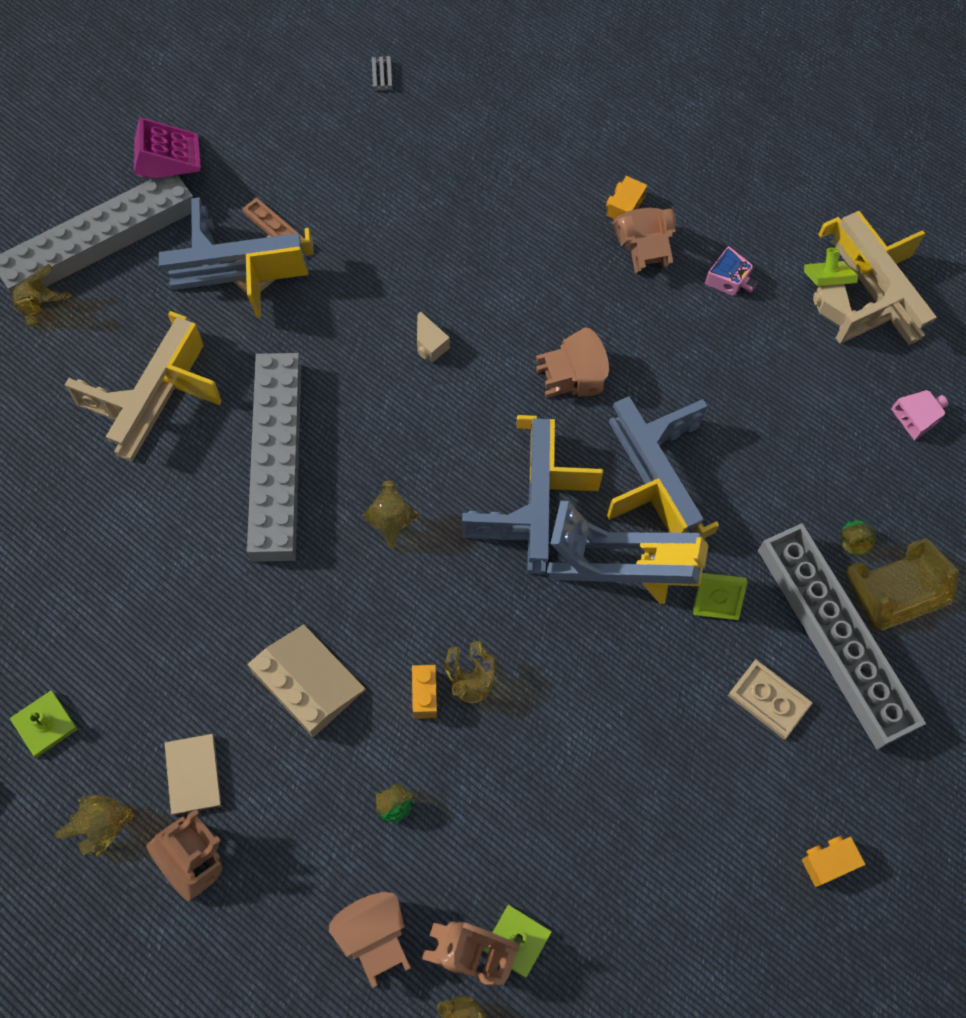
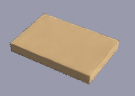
M756 659L727 695L784 740L813 703Z
M208 734L165 742L171 815L190 813L195 809L200 811L222 807L214 735Z

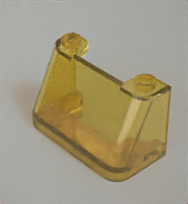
M928 538L912 542L908 546L906 558L869 571V567L865 563H855L848 567L847 576L872 624L878 630H885L950 604L956 595L959 570Z

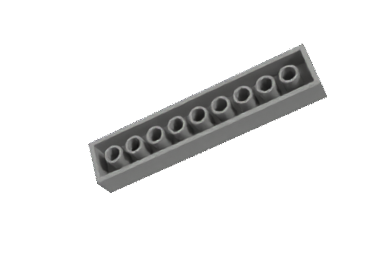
M178 175L153 178L1 253L0 277L15 302L191 214V199L193 196Z
M299 353L256 354L247 554L251 562L296 561L301 362Z
M803 523L764 540L758 549L759 554L876 750L925 725L926 723Z

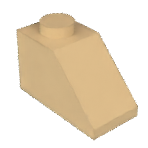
M845 285L819 286L814 293L813 300L814 304L818 307L819 313L839 326L843 325L846 315L852 312Z
M420 312L417 318V352L423 359L427 358L433 363L450 348V337Z

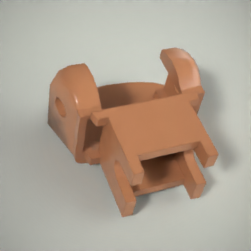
M641 208L621 214L613 221L612 227L621 247L631 249L635 273L641 272V269L646 267L645 264L661 262L662 268H666L668 264L673 263L669 238L676 232V215L673 209Z
M583 328L568 338L563 339V344L560 345L561 349L536 356L537 364L546 362V364L536 366L537 373L545 371L547 377L545 381L546 389L551 388V390L545 391L546 398L570 391L572 395H578V397H590L598 395L603 391L604 381L608 378L609 373L608 357L600 338L590 328Z
M196 809L188 814L187 819L181 817L159 832L146 845L149 854L158 868L187 901L192 900L219 878L223 868L219 860L220 856L217 853L220 839L218 836L214 837L199 819V812ZM212 857L208 869L195 878L193 870Z
M381 892L359 899L340 911L329 924V932L345 956L351 955L354 959L360 958L372 988L378 985L375 975L401 962L405 970L410 969V965L397 938L402 935L401 929L405 928L398 897L395 894Z
M452 921L448 926L433 923L430 936L438 939V947L435 951L425 950L422 959L443 966L451 972L478 978L482 983L490 987H497L503 985L508 979L520 945L468 923ZM483 946L490 948L483 973H478L476 969Z

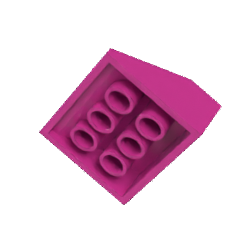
M139 117L134 138V173L143 178H160L200 171L198 133Z

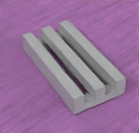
M387 56V59L379 57L378 60L372 57L374 91L392 90L390 56ZM376 65H380L381 86H377ZM383 65H387L388 85L384 84Z

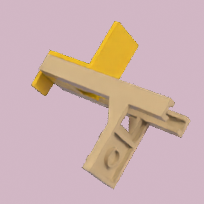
M860 211L842 218V220L837 217L824 223L818 235L822 238L831 233L834 237L831 243L839 250L840 255L850 268L858 274L859 280L876 301V303L871 302L859 311L854 310L846 315L845 321L840 326L836 336L839 344L888 321L892 322L908 345L923 339L925 334L921 328L929 322H934L937 317L896 264L913 256L926 233L922 230L890 246H886Z
M172 311L168 314L172 326L134 390L108 393L105 389L101 387L94 388L80 379L76 381L68 378L65 383V387L77 406L115 420L106 438L108 442L113 443L114 441L119 443L114 451L115 454L131 462L134 460L175 388L220 405L222 402L214 381L189 372L204 346L196 324L188 321L187 317Z

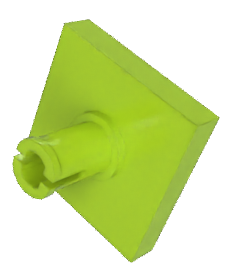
M828 248L826 250L825 263L804 265V273L817 286L857 283L858 274L844 261H838L839 250L837 248Z
M702 573L700 586L697 587L693 615L739 620L747 587V578Z
M52 690L9 718L32 755L36 758L78 730Z
M508 905L492 933L520 945L514 958L512 970L527 978L551 931ZM484 947L482 951L488 954L490 948Z

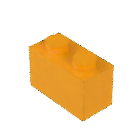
M626 176L623 182L617 184L615 195L610 196L606 203V207H608L607 216L616 219L621 214L638 209L645 198L647 185Z
M435 665L412 666L414 719L437 718Z
M838 836L828 841L829 847L821 849L820 845L806 851L808 856L801 860L815 887L865 865L851 837L843 840L841 836Z

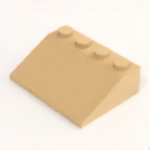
M304 624L265 648L248 663L251 672L312 738L366 690Z

